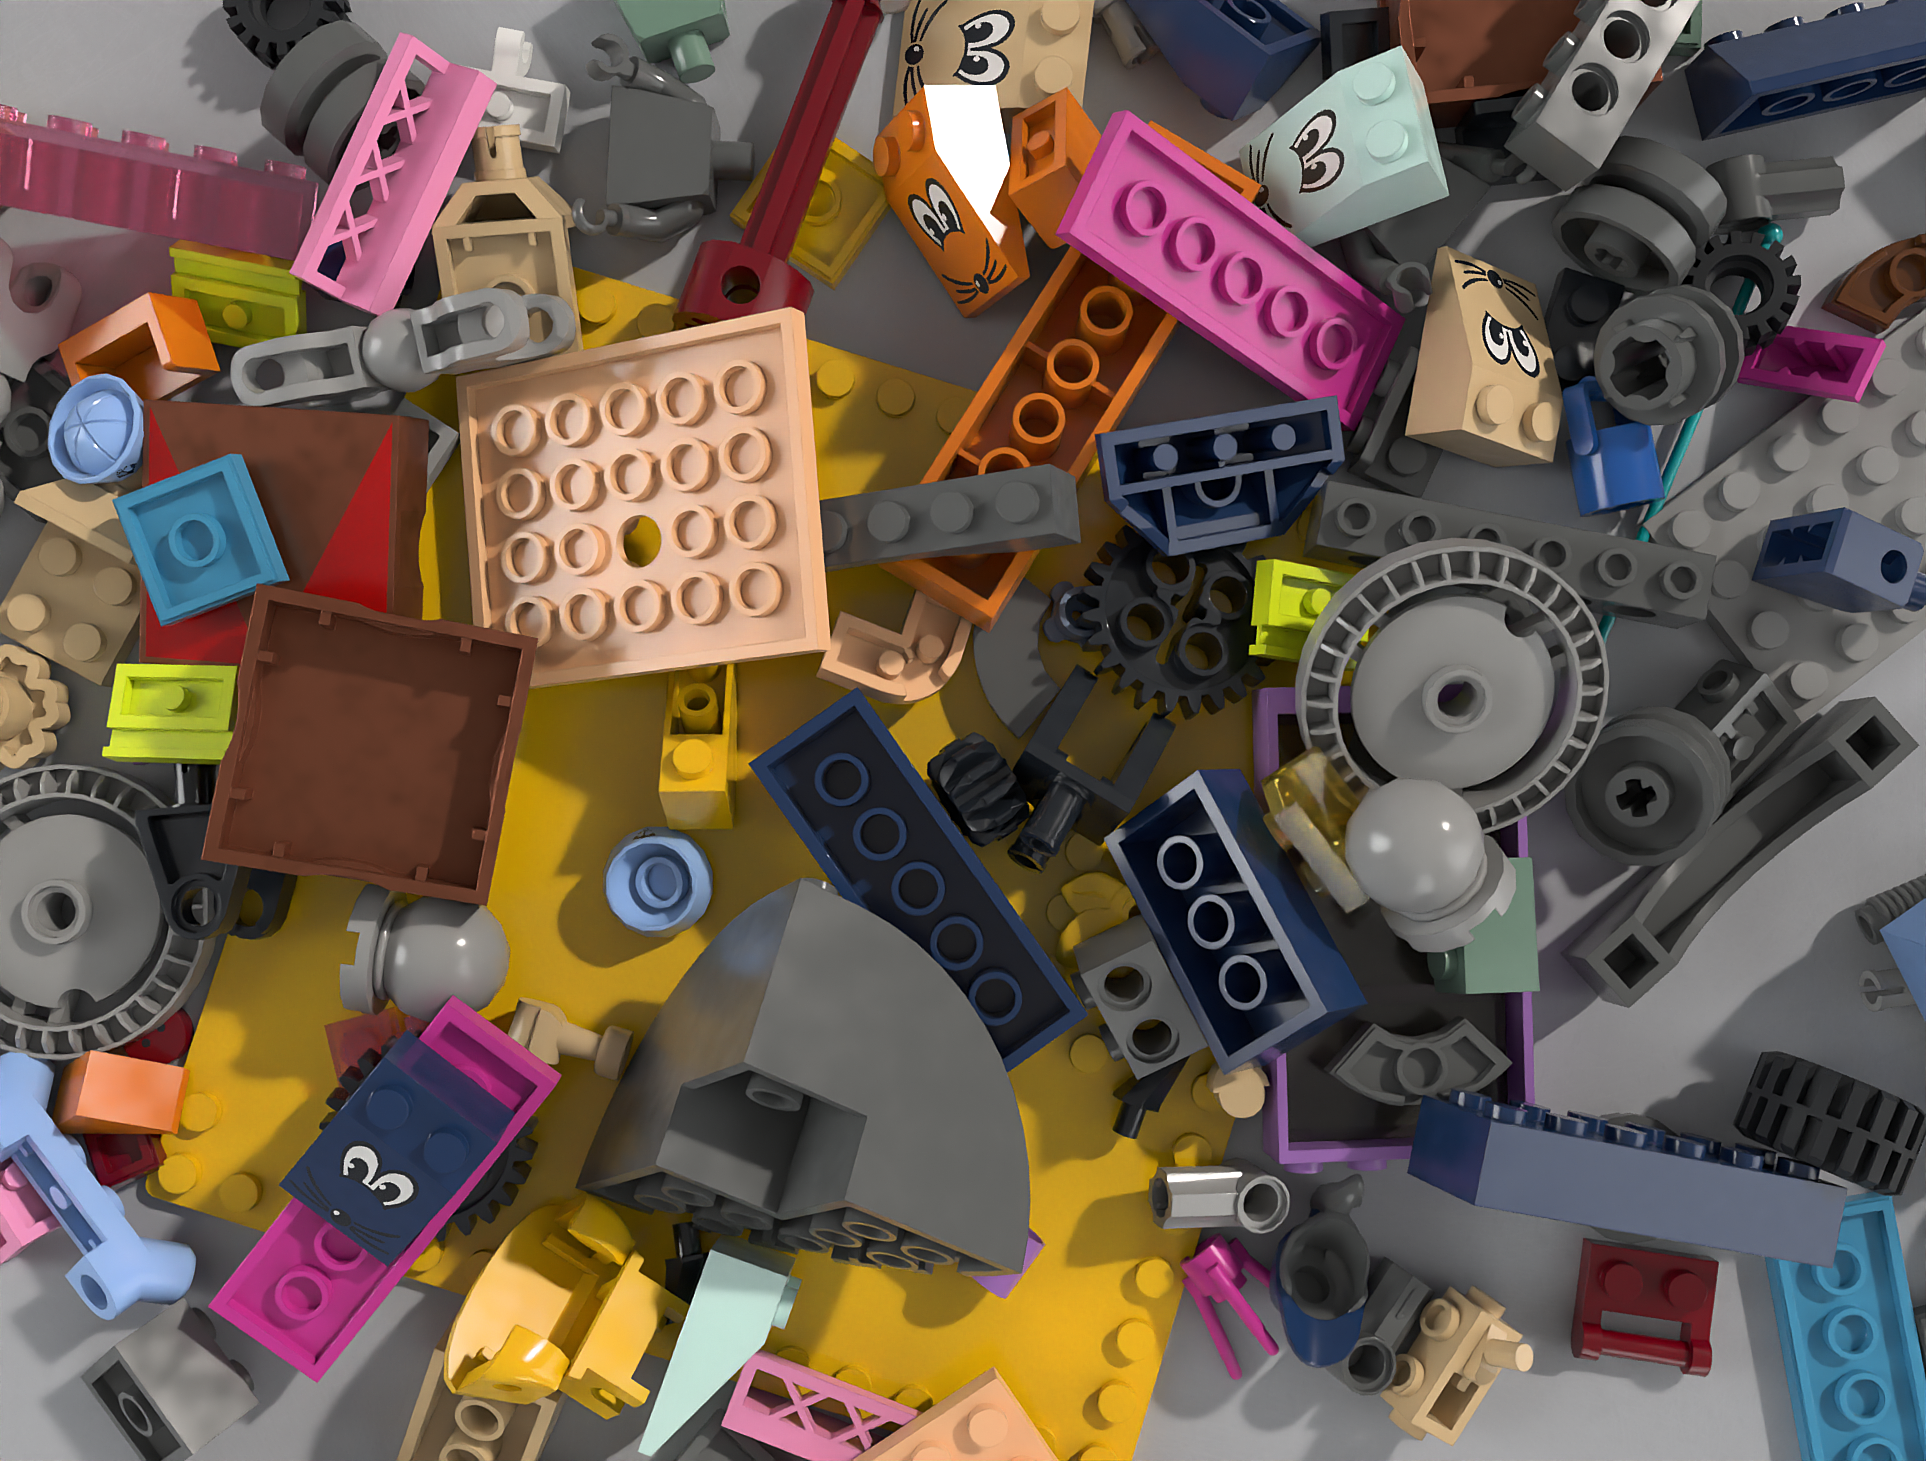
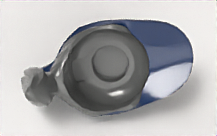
M1360 1174L1351 1175L1340 1182H1330L1317 1187L1310 1199L1311 1210L1308 1219L1302 1224L1293 1227L1280 1240L1271 1266L1269 1282L1270 1299L1281 1314L1288 1344L1301 1362L1313 1368L1329 1367L1344 1360L1353 1351L1360 1334L1366 1299L1368 1297L1367 1278L1370 1258L1367 1244L1349 1215L1353 1208L1360 1207L1362 1204V1196L1365 1189Z

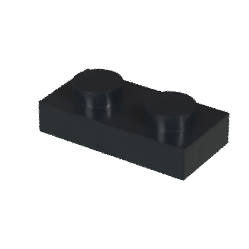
M1567 267L1557 274L1544 317L1562 396L1565 388L1579 384L1581 379L1586 376H1595L1593 352L1600 329L1614 311L1619 308L1625 289L1624 285Z

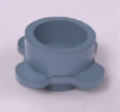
M1063 581L1057 583L1051 589L1052 612L1050 618L1043 624L1044 634L1050 641L1058 643L1062 640L1078 643L1082 647L1094 635V630L1076 626V621L1072 618L1073 611H1078L1082 614L1092 609V607L1076 600L1077 594L1084 586L1074 588L1070 582Z

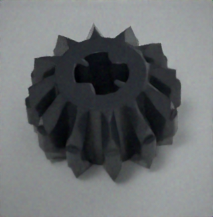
M973 732L962 739L957 738L944 746L939 751V754L927 763V775L931 779V786L940 798V803L948 811L951 820L955 821L963 835L967 836L973 844L984 847L995 840L1000 841L1016 831L1018 825L1030 817L1026 793L1020 787L1017 776L1009 768L1006 759L1002 758L994 744L988 742L984 736Z

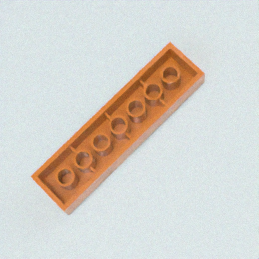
M1150 120L1148 126L1254 204L1262 185ZM1070 246L920 484L1051 464L1075 476L1077 492L1098 459L1095 434L1116 430L1182 322ZM1041 549L1022 552L911 559L879 563V567L990 633Z

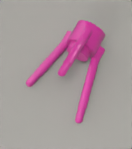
M1220 1233L1208 1237L1196 1246L1192 1259L1186 1256L1181 1260L1180 1266L1188 1275L1182 1282L1194 1298L1231 1378L1239 1380L1242 1377V1370L1209 1296L1211 1295L1216 1303L1227 1300L1269 1355L1275 1356L1279 1352L1278 1344L1239 1292L1247 1282V1278L1241 1272L1243 1268L1268 1289L1270 1271L1248 1253L1237 1237L1228 1243Z

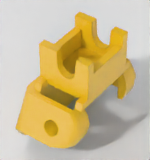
M584 1191L565 1205L547 1204L528 1214L500 1242L468 1292L452 1325L444 1354V1381L452 1394L524 1405L546 1397L559 1389L607 1420L619 1415L625 1403L634 1408L645 1403L650 1391L632 1380L631 1377L652 1336L663 1330L668 1320L667 1318L676 1323L685 1320L690 1305L639 1272L644 1259L636 1250L631 1252L636 1241L633 1239L631 1231L622 1217L603 1199ZM611 1261L622 1267L618 1276L614 1279L604 1268Z

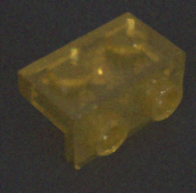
M1313 746L1260 781L1270 812L1263 816V820L1274 839L1285 851L1295 846L1306 861L1301 863L1300 867L1315 892L1321 898L1332 894L1348 914L1370 900V897L1359 888L1345 858L1347 822L1360 804V801L1322 750L1317 746Z

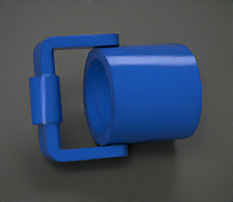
M1586 376L1581 379L1579 384L1565 388L1563 391V402L1571 437L1565 444L1580 517H1592L1625 511L1664 500L1665 493L1651 426L1628 419L1613 407L1616 426L1596 431L1591 402L1608 401L1604 398V394L1595 376Z

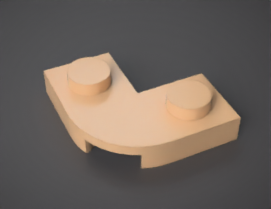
M917 589L913 592L900 633L840 611L830 635L831 651L824 652L816 677L849 690H854L858 687L863 695L885 703L911 704L925 700L943 688L957 669L973 623Z

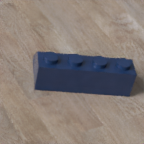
M1888 0L1885 5L1866 9L1865 4L1862 2L1852 3L1830 12L1821 20L1805 23L1804 18L1801 16L1791 17L1769 26L1764 30V33L1744 37L1742 31L1736 30L1720 34L1708 40L1703 45L1704 50L1684 70L1702 141L1926 90V0Z

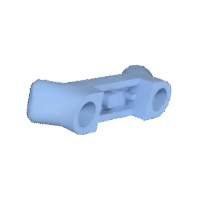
M8 1052L1 1055L0 1163L9 1157L13 1159L84 1256L65 1275L70 1284L96 1315L108 1321L116 1318L137 1301L170 1306L183 1298L189 1290L194 1276L196 1256L189 1244L139 1237L124 1218V1206L118 1195L108 1186H101L86 1167V1156L80 1144L71 1135L62 1134L46 1113L56 1065L50 1059L31 1058L25 1053Z

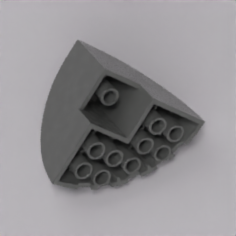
M799 878L750 905L735 917L698 956L660 1009L627 1066L601 1120L575 1186L579 1190L652 1215L655 1209L675 1214L691 1213L693 1214L691 1219L693 1222L692 1228L729 1236H741L744 1229L751 1230L748 1238L750 1244L797 1255L799 1249L816 1253H827L831 1247L833 1248L831 1259L834 1262L881 1269L883 1264L897 1269L911 1270L914 1273L932 1275L934 1264L952 1265L954 1262H959L956 1272L964 1276L1022 1274L1028 1241L1030 1180L1023 1124L1005 1066L984 1023L965 994L946 971L916 942L889 922L861 906L838 896V891L833 885L814 878Z

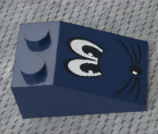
M406 1030L280 1182L279 1186L388 1267L457 1193L494 1149L515 1112Z

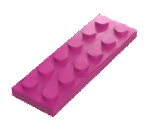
M1128 110L1112 113L1055 234L1293 400L1303 401L1337 395L1341 431L1356 430L1406 320Z
M452 995L418 1039L515 1112L498 1144L457 1193L388 1267L293 1197L208 1305L213 1311L316 1383L319 1382L550 1094L562 1076L454 995Z

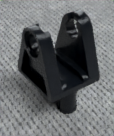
M1078 664L1073 669L1012 769V772L1017 776L1020 787L1026 793V801L1033 806L1034 810L1016 841L1008 849L1007 854L1019 866L1033 873L1042 874L1049 858L1056 857L1062 842L1071 829L1098 846L1104 843V838L1111 834L1130 813L1176 728L1174 722L1154 712L1149 721L1142 727L1111 780L1104 776L1097 780L1066 761L1069 755L1058 749V746L1098 680L1097 676Z
M174 763V805H169L168 808L135 810V825L168 924L176 934L185 939L207 940L226 933L249 940L271 937L281 929L287 918L298 875L201 860L216 788V765ZM208 888L214 894V910L216 914L208 924L200 926L201 924L193 916L192 903L200 890ZM249 890L256 891L263 902L262 915L254 926L245 924L239 916L245 893Z

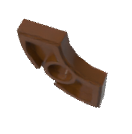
M1926 233L1882 247L1861 260L1836 283L1821 309L1877 335L1887 330L1901 310L1913 303L1926 301Z

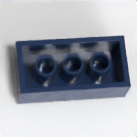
M1240 769L1195 771L1104 838L1224 1075L1267 1065L1368 1004Z

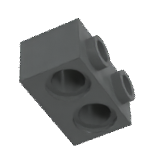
M1142 914L1136 915L1073 946L1079 971L1070 974L1074 988L1086 1010L1096 1006L1099 1008L1106 1023L1098 1026L1111 1057L1115 1062L1126 1058L1137 1080L1208 1047V1043ZM1122 966L1134 968L1130 974L1123 978L1113 979L1107 977L1115 968ZM1149 1019L1161 1020L1153 1028L1146 1030L1136 1029L1143 1021Z

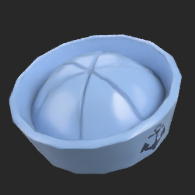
M107 373L88 376L72 386L58 402L49 423L47 445L53 466L65 479L78 484L120 482L136 473L142 466L144 402L122 378Z
M645 827L626 835L611 850L603 870V893L612 914L627 929L646 937H670L689 929L705 913L713 894V871L705 851L689 835L675 829L669 830L668 827Z

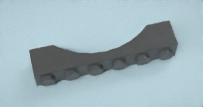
M1051 464L819 500L825 573L911 559L1022 552L1081 543L1075 476Z
M1875 696L1839 701L1724 806L1722 813L1712 824L1706 835L1685 856L1656 866L1560 954L1602 1001L1630 1008L1678 965L1687 948L1705 924L1757 871L1819 822L1871 790L1920 745Z

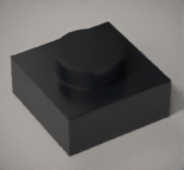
M1389 7L1330 11L1320 14L1323 80H1328L1340 70L1390 50Z

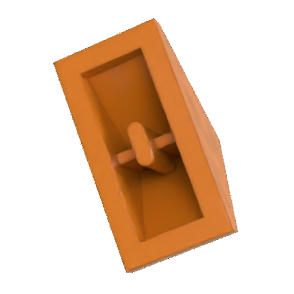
M90 1050L63 1068L52 1121L62 1134H177L190 1071L184 1067Z

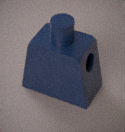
M1845 507L1770 520L1752 581L1849 613L1902 608L1916 612L1926 605V574L1918 571L1924 554L1920 542Z

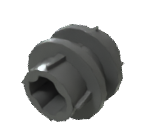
M1689 285L1663 287L1648 295L1638 297L1616 309L1602 326L1593 352L1595 378L1604 394V398L1624 417L1648 426L1674 425L1719 402L1737 382L1744 361L1743 332L1732 310L1713 293ZM1666 350L1671 358V361H1669L1665 353Z

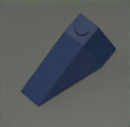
M1126 0L1183 84L1201 97V105L1214 116L1231 121L1261 110L1321 42L1320 31L1279 0Z

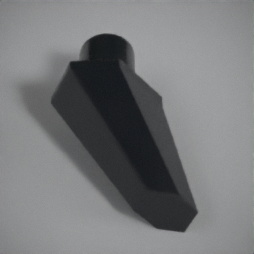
M1191 1055L1138 1080L1133 1075L1113 1092V1096L1122 1101L1112 1130L1125 1137L1137 1139L1146 1111L1159 1112L1162 1102Z
M692 1221L672 1224L676 1257L665 1259V1289L691 1305L709 1252L702 1253L699 1230L692 1228ZM667 1318L668 1320L665 1325H669L675 1322Z

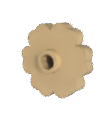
M10 644L0 646V771L6 766L12 769L24 770L33 768L41 759L53 754L57 747V740L53 730L66 726L71 718L70 708L67 704L69 701V689L63 682L49 679L52 667L50 661L44 656L33 654L24 647Z

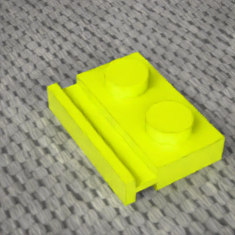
M182 239L169 247V256L174 257L175 272L171 274L172 296L197 300L211 342L243 348L275 338L307 333L306 290H302V280L289 273L294 261Z
M1277 559L1257 561L1251 626H1257L1256 645H1249L1248 655L1299 663L1302 648L1315 620L1334 594L1355 575ZM1369 629L1360 639L1359 644L1361 642H1368ZM1349 658L1344 670L1354 671L1357 662Z
M117 664L107 721V728L112 729L110 746H103L102 756L116 762L220 765L232 739L237 721V679L240 667Z

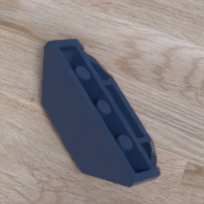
M1337 395L1095 434L1104 501L1162 556H1173L1285 535L1315 498L1328 476L1333 475L1345 461Z

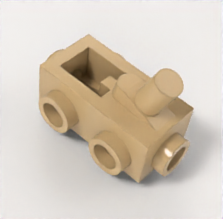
M1474 1285L1470 1287L1466 1295L1449 1286L1442 1299L1430 1301L1421 1313V1332L1407 1354L1395 1356L1396 1373L1392 1382L1380 1394L1393 1407L1388 1416L1389 1419L1406 1433L1420 1441L1429 1433L1453 1447L1502 1368L1525 1372L1532 1366L1533 1351L1528 1344L1519 1343L1523 1335L1501 1319L1506 1307Z

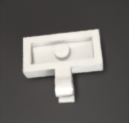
M499 27L495 38L491 71L468 67L479 70L497 83L478 127L520 124L521 135H519L521 147L560 154L571 92L565 84L524 77L531 64L533 45L530 42H524V31Z

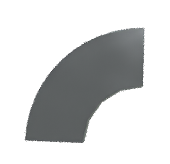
M1025 577L990 633L974 625L973 633L975 666L982 691L995 715L1018 740L1060 691L1057 684L1044 670L1037 646L1040 622L1051 603V599Z
M1457 1015L1438 1031L1415 1037L1390 1034L1367 1020L1328 1063L1324 1070L1357 1093L1387 1104L1403 1106L1421 1105L1423 1094L1449 1099L1451 1088L1476 1092L1499 1077L1512 1062L1468 1020Z

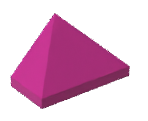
M1786 326L1781 335H1776L1771 345L1763 350L1758 344L1753 355L1744 357L1737 382L1859 403L1886 344L1883 339Z

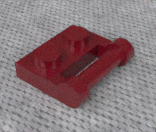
M1583 1238L1571 1330V1350L1574 1358L1597 1361L1600 1355L1678 1366L1683 1374L1706 1377L1712 1365V1347L1709 1340L1719 1262L1710 1256ZM1602 1311L1682 1322L1680 1340L1602 1329Z

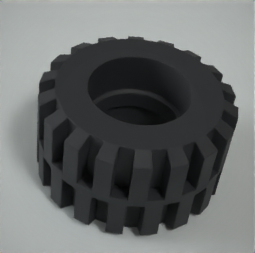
M1779 1051L1761 1052L1733 1122L1734 1127L1746 1138L1797 1160L1810 1163L1821 1168L1823 1171L1884 1196H1901L1903 1194L1926 1136V1114L1916 1105L1832 1069Z

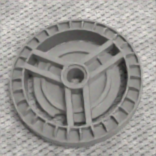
M1447 538L1420 542L1389 553L1359 571L1339 589L1315 620L1302 648L1295 683V710L1301 738L1320 776L1338 799L1355 811L1366 793L1387 784V782L1373 776L1359 765L1347 751L1342 739L1338 720V693L1344 669L1349 658H1352L1357 664L1350 689L1351 714L1357 734L1369 754L1381 767L1397 778L1437 780L1464 798L1476 813L1483 833L1486 834L1509 826L1541 808L1567 785L1583 765L1599 735L1607 708L1609 668L1605 643L1594 616L1577 592L1539 560L1510 546L1484 539ZM1460 583L1488 584L1513 591L1532 601L1540 610L1506 627L1504 617L1507 606L1505 604L1479 595L1448 594L1412 604L1393 617L1386 613L1389 609L1413 595L1435 587ZM1374 624L1379 629L1364 647L1358 642L1369 627ZM1552 631L1557 645L1547 649L1540 636ZM1561 668L1558 697L1553 714L1546 725L1554 698L1553 671ZM1457 680L1464 681L1463 688L1457 697L1446 702L1437 701L1438 695L1445 685Z
M56 764L29 768L0 779V834L7 828L11 830L10 833L0 840V986L15 996L13 1002L0 990V1048L3 1050L24 1053L31 1058L65 1060L79 1058L90 1050L105 1053L136 1042L162 1026L186 1003L204 976L213 955L217 937L207 940L185 939L176 934L169 925L165 947L156 967L143 986L125 1003L106 1015L87 1022H72L82 990L89 993L95 1002H99L124 989L143 971L158 945L165 914L144 849L128 833L107 821L85 815H52L32 821L26 814L36 808L56 801L78 798L103 805L123 816L136 827L135 810L168 808L169 805H174V802L162 791L133 775L105 767ZM208 888L200 890L192 903L193 916L201 924L200 926L208 924L216 914L214 910V894ZM67 896L72 899L76 908L75 918L71 925L65 922L61 912L62 904ZM37 1005L51 1008L49 1018L35 1014Z

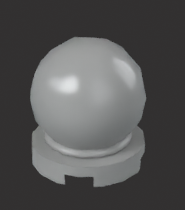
M1399 777L1366 793L1347 822L1345 858L1352 876L1361 891L1381 905L1380 912L1395 935L1407 940L1414 950L1418 952H1445L1467 945L1475 940L1469 930L1483 922L1494 909L1501 917L1508 910L1516 891V870L1493 837L1483 833L1477 815L1469 803L1439 781Z
M374 884L365 885L358 896L346 930L360 933L356 947L354 965L340 964V996L345 1009L377 1016L385 1009L388 1001L391 999L406 1015L431 1023L452 995L478 1012L490 1004L504 985L509 968L510 947L502 925L485 905L423 896L408 904L406 893L387 890Z

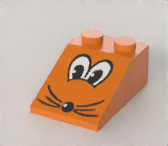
M924 85L875 138L873 148L874 168L876 173L882 177L886 200L963 317L976 318L1030 277L1018 207L1008 196L1010 163L996 87Z

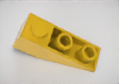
M737 663L669 671L658 791L669 830L734 829L737 780Z

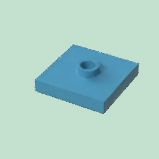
M228 454L112 500L161 626L174 625L255 594L257 583L274 587L290 581L242 454Z

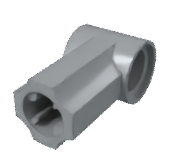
M1233 1158L1224 1161L1219 1166L1157 1167L1156 1174L1153 1178L1149 1179L1148 1202L1152 1209L1153 1222L1162 1229L1244 1226L1251 1232L1263 1234L1273 1231L1282 1224L1288 1215L1290 1196L1285 1184L1275 1176L1246 1159ZM1254 1186L1253 1195L1249 1201L1243 1204L1245 1195Z

